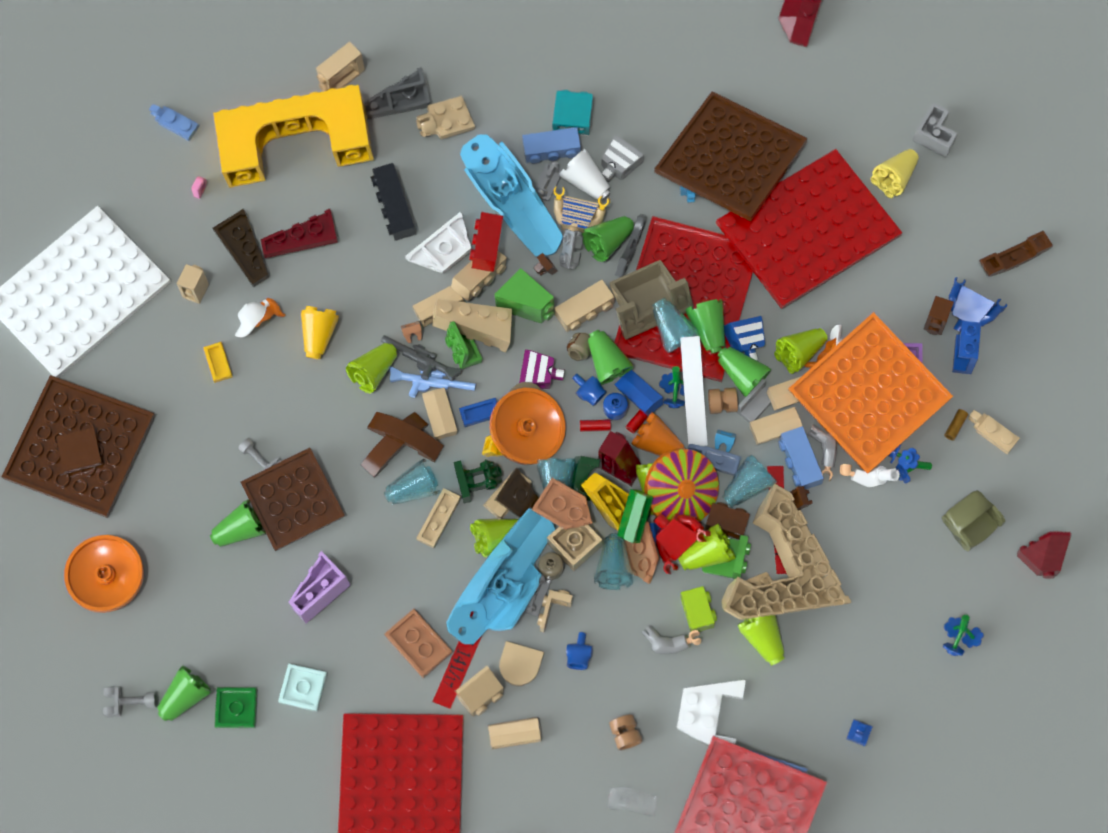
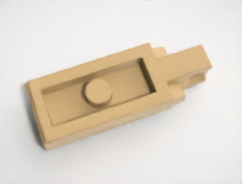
M973 410L968 417V420L975 424L974 428L978 434L1006 454L1011 451L1020 439L985 413L981 415Z

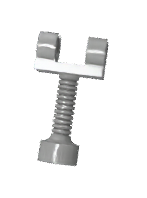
M250 438L245 439L238 447L243 454L249 453L261 465L263 470L281 462L276 457L268 463L254 449L255 443Z
M119 687L104 688L105 697H115L114 707L103 708V715L105 717H120L122 705L146 704L147 708L157 707L156 692H147L144 697L121 698V689Z

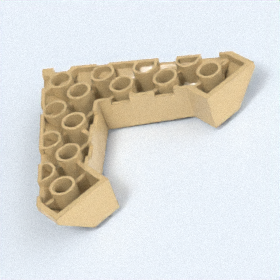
M776 484L772 485L759 506L753 524L769 532L788 578L772 581L765 585L754 586L737 577L727 586L722 599L723 610L740 620L850 604V598L848 595L845 596L840 587L842 584L835 571L830 567V562L815 535H811L806 526L808 523L804 515L793 502L795 500L790 492Z

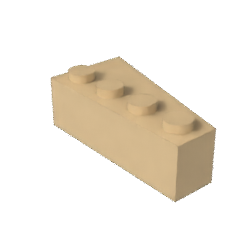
M437 299L433 310L432 326L447 331L450 322L454 321L460 334L466 336L467 339H475L483 342L486 346L491 347L492 345L500 348V351L506 352L511 337L512 309Z

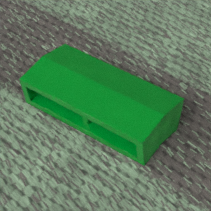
M630 489L617 533L619 537L631 543H640L653 496L641 490Z

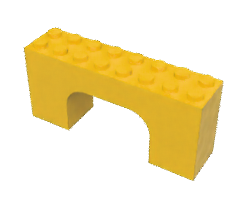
M348 85L340 89L331 88L324 92H311L309 95L303 96L295 95L288 99H275L267 103L258 102L251 106H239L230 110L222 109L213 113L222 174L229 188L265 181L262 161L263 148L269 141L275 138L311 131L327 133L330 136L332 152L338 167L374 160L366 110L359 85Z

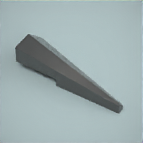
M422 67L417 68V71L409 76L406 75L393 86L390 85L369 98L364 103L367 120L424 109L431 105L430 90Z

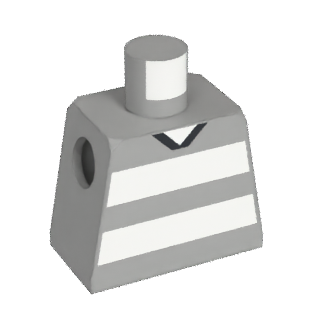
M615 135L601 159V166L604 168L602 175L606 181H609L613 176L623 180L643 163L644 154Z

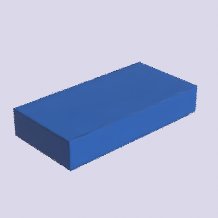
M496 397L459 408L464 427L489 421L492 410L497 403Z

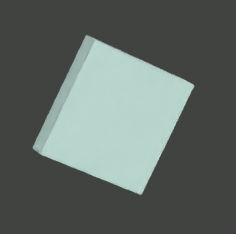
M288 663L278 702L318 711L327 672Z

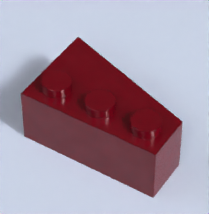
M610 431L598 450V459H600L598 468L632 487L637 479L636 465H641L626 437L619 432L614 433Z

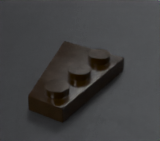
M515 468L494 500L521 518L528 509L533 508L539 498L532 490L530 484L521 475L519 469Z

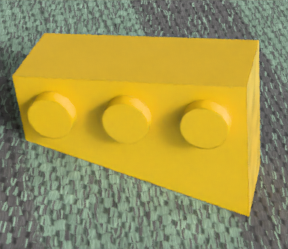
M595 472L581 486L607 524L618 531L629 494Z

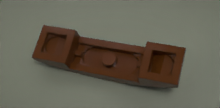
M1043 230L1028 237L1026 241L998 254L995 252L980 259L979 262L988 276H994L1034 259L1052 248L1053 244Z
M416 412L402 420L422 431L428 426V423ZM386 435L367 455L361 466L375 478L388 465L387 462L405 445Z
M376 412L367 429L383 437L387 435L418 451V455L434 463L444 448L443 444L424 431L384 413Z

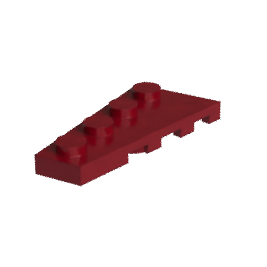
M331 209L325 210V213L319 216L309 217L308 221L301 224L298 222L288 230H280L260 239L264 258L338 243Z

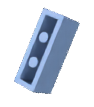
M577 127L522 135L526 163H539L543 160L555 161L564 157L574 158L581 152Z
M803 426L781 433L778 445L781 452L784 451L786 454L785 462L788 469H792L794 474L792 476L794 485L798 487L804 486L805 490L821 485L824 477Z

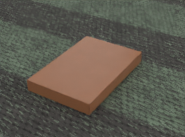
M412 609L384 633L385 637L422 678L427 676L453 653L415 609Z

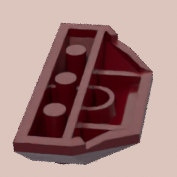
M784 0L778 19L790 43L807 48L823 0Z

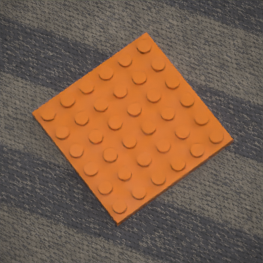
M874 312L788 388L791 394L867 474L953 397Z

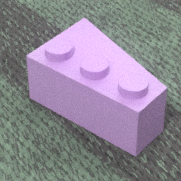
M320 551L313 567L311 566L308 570L309 573L305 580L300 583L288 602L305 624L350 586L346 576L322 551Z

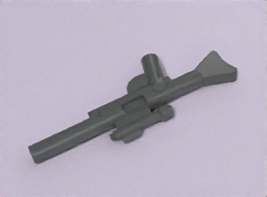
M385 335L381 339L382 343L394 345L396 350L402 352L403 356L417 362V368L423 371L421 378L424 380H428L431 371L435 369L444 373L450 381H453L462 372L459 368L447 367L433 360L436 359L437 354L425 350V347L420 344L413 345V350Z

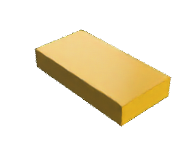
M222 342L203 347L214 383L232 378Z

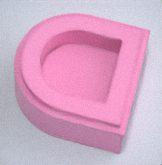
M201 176L196 178L191 187L193 197L201 198L206 188V178Z

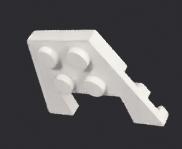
M746 680L684 688L677 729L708 745L713 736L736 744L735 738L716 735L722 696L743 699Z

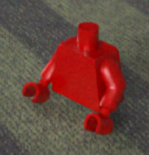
M659 513L653 520L660 527L655 537L660 557L665 564L663 570L670 575L671 566L673 570H678L677 564L672 563V560L676 561L696 540L707 542L704 539V535L711 536V532L704 530L701 523L693 516L675 513L668 519L662 513Z

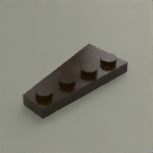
M244 208L212 228L253 287L269 278Z

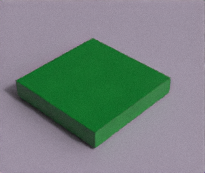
M217 688L215 728H255L257 688Z

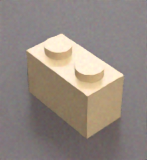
M186 264L177 281V286L183 298L200 304L209 283L201 267Z

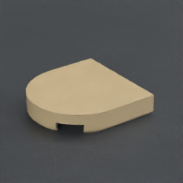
M506 641L499 663L502 677L506 682L514 686H523L530 683L539 672L544 652Z

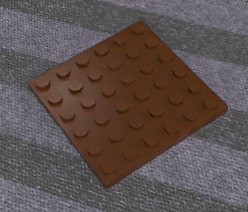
M712 91L656 165L654 173L751 221L806 145L808 138Z
M50 375L1 477L9 482L108 518L155 414ZM94 427L102 465L64 474L56 436Z

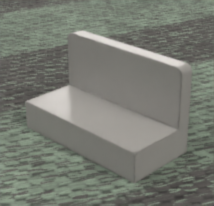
M764 379L758 383L738 406L737 413L749 423L757 420L771 404Z

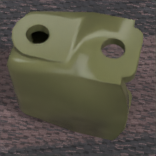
M978 490L970 493L942 516L944 524L951 531L956 541L967 552L986 540L998 526L1001 527L1005 523L1001 512Z

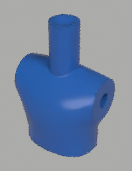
M577 373L572 378L580 386L576 395L581 400L589 402L592 406L596 405L607 393L594 376L585 381Z
M579 632L577 644L567 645V666L571 669L586 670L592 658L593 646L585 645L586 633Z

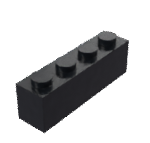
M394 163L373 168V176H370L373 187L377 186L378 188L376 197L378 203L382 202L384 208L381 209L383 218L388 219L389 224L386 227L389 236L393 235L394 240L397 241L416 235Z

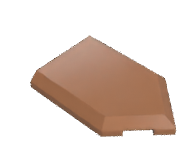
M553 477L532 508V511L564 530L592 524L586 497Z
M646 522L640 543H631L621 537L620 540L629 572L650 584L659 557L649 522Z

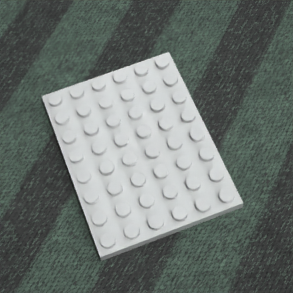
M96 206L0 287V321L52 376L59 378L170 284L171 281L101 208Z

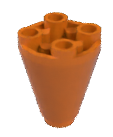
M651 412L646 420L648 423L640 426L637 431L639 435H636L631 442L636 448L658 456L670 450L686 449L684 444L662 419L653 412Z

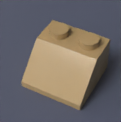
M488 666L484 667L456 690L458 700L472 717L476 714L478 716L483 714L487 710L486 706L491 702L496 703L503 697L502 693L504 692L503 687Z

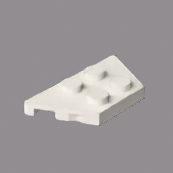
M461 212L405 256L406 260L444 274L469 254L471 246Z

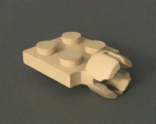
M462 96L428 105V113L417 116L416 120L418 130H422L419 132L421 136L426 137L437 134L440 140L475 129Z

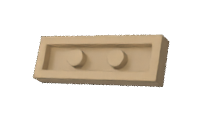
M443 488L416 538L417 541L435 548L461 496Z

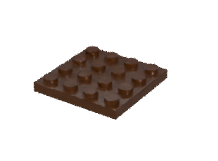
M310 447L240 482L275 551L345 517Z

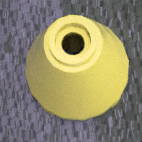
M908 149L877 165L872 172L871 182L878 186L888 198L902 194L918 163V154L914 150Z

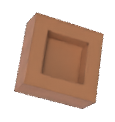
M419 321L401 326L403 336L408 343H411L410 336L413 333L417 335L418 341L421 340L422 329Z

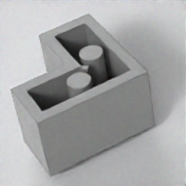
M933 102L917 128L913 141L947 157L958 134L943 126L950 110Z

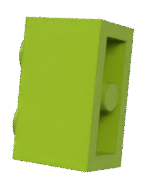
M704 586L681 592L680 599L690 632L693 630L700 632L714 628L717 617L714 609L711 610L709 603H711L709 591L705 592Z

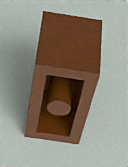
M935 296L924 330H927L932 335H942L954 302Z
M717 502V504L712 503L705 530L719 524L723 531L722 535L726 534L728 537L740 540V536L745 534L750 514L741 508H729L728 505Z

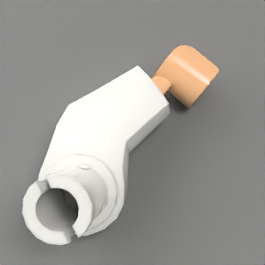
M840 465L841 475L851 476L852 481L866 487H874L885 484L887 481H897L899 479L898 470L886 469L884 466L875 467L867 474L864 470L857 468L851 471L852 465Z

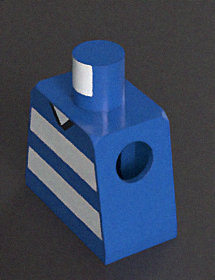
M762 316L724 325V334L730 347L758 360L756 350L765 346Z

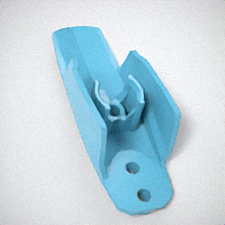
M487 134L477 135L463 145L460 156L466 166L464 171L489 206L497 211L499 215L503 216L506 224L536 257L541 253L547 256L555 254L561 245L563 235L534 190L532 180L502 141L498 145ZM475 146H479L478 150H473ZM484 158L490 161L487 165H484Z
M528 509L514 524L474 575L454 606L446 622L447 630L451 635L463 644H474L488 629L502 631L510 630L514 627L539 586V579L542 574L536 569L534 563L546 546L547 537L555 531L551 521L532 511V509ZM460 627H462L461 633L458 632Z

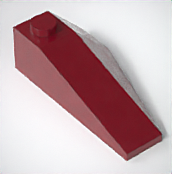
M1050 531L1039 537V541L1029 542V547L1021 546L1017 551V557L1037 576H1043L1045 579L1055 578L1061 571L1071 532Z

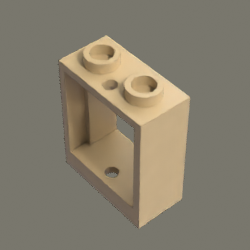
M349 41L316 67L318 74L316 77L320 83L319 87L323 92L331 88L340 89L345 87L365 71L361 52Z

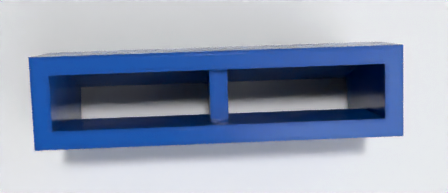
M633 370L623 375L614 384L621 393L647 416L663 405V397Z

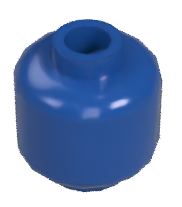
M620 393L609 394L603 401L604 414L611 420L622 419L628 411L627 399Z

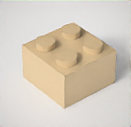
M589 525L567 530L558 527L547 537V544L575 571L602 547V539Z

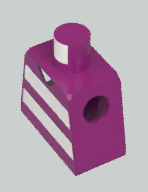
M525 349L519 383L532 382L538 385L540 389H550L552 379L563 381L565 369L554 368L555 360L553 357Z

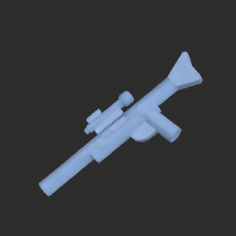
M390 367L391 383L400 380L412 381L413 386L408 394L412 398L416 397L418 391L426 392L430 387L445 388L447 390L449 387L472 391H475L476 383L443 379L446 375L438 370L431 371L428 380H424L421 378V375L403 373Z

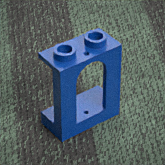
M961 322L960 335L956 334L952 372L972 374L979 355L981 323Z

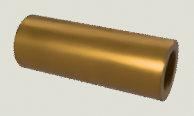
M958 409L944 436L954 441L969 414L962 409Z

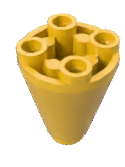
M306 306L305 310H301L304 352H306L307 358L321 359V355L324 354L339 320L335 310L325 309L322 312L317 311V307Z

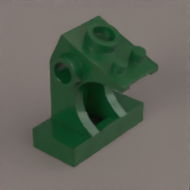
M575 456L571 489L586 497L587 501H590L591 499L585 490L581 491L580 487L587 480L589 472L599 467L600 459Z
M486 459L480 463L479 468L471 470L463 469L461 460L453 462L464 504L471 502L470 492L482 489L492 490L502 483L501 468L494 462ZM484 474L485 481L475 484L473 477Z

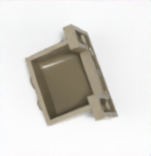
M661 260L609 282L611 290L620 306L615 309L625 340L686 313L688 307H692V310L694 309L686 279L683 278L675 281Z

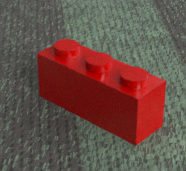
M481 212L480 219L476 218L474 230H478V232L473 234L472 245H475V250L471 249L469 260L473 261V269L494 272L503 216Z

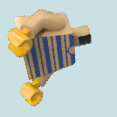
M555 186L553 190L556 198H554V214L557 223L562 225L563 231L569 229L574 232L581 231L584 233V229L602 223L606 212L605 206L610 204V198L607 199L606 204L602 203L603 196L598 198V203L564 196L563 199L562 195L565 193V188L563 187V192L558 194Z

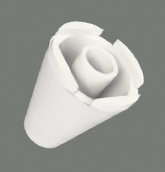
M586 149L578 153L567 164V169H563L559 174L561 178L596 200L600 196H603V200L610 193L608 191L610 188L609 184Z

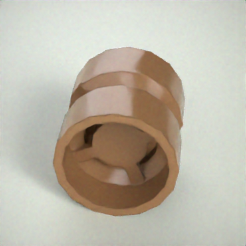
M735 387L724 388L723 391H720V389H708L710 414L722 413L723 410L726 413L738 411Z
M632 714L609 722L612 734L616 735L614 740L618 750H626L642 743L639 731L635 730L637 725Z

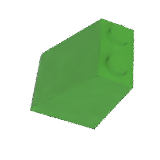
M521 268L494 294L496 307L512 309V315L542 324L545 320H550L555 313L554 297Z

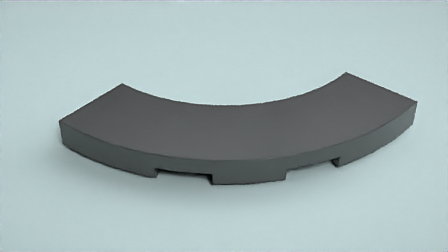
M640 214L637 217L630 240L623 255L620 257L615 276L623 277L627 271L628 266L626 265L632 261L635 254L636 244L641 238L647 220L646 215Z

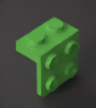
M454 321L450 322L445 342L447 347L451 348L453 352L452 357L455 364H458L460 369H464L481 363L482 357L474 340L467 339L466 336L461 335Z
M741 535L740 540L729 538L731 544L728 546L729 549L733 550L736 559L727 563L703 567L702 571L732 579L740 578L741 573L745 574L747 562H744L745 554L749 555L751 543H747L748 536Z

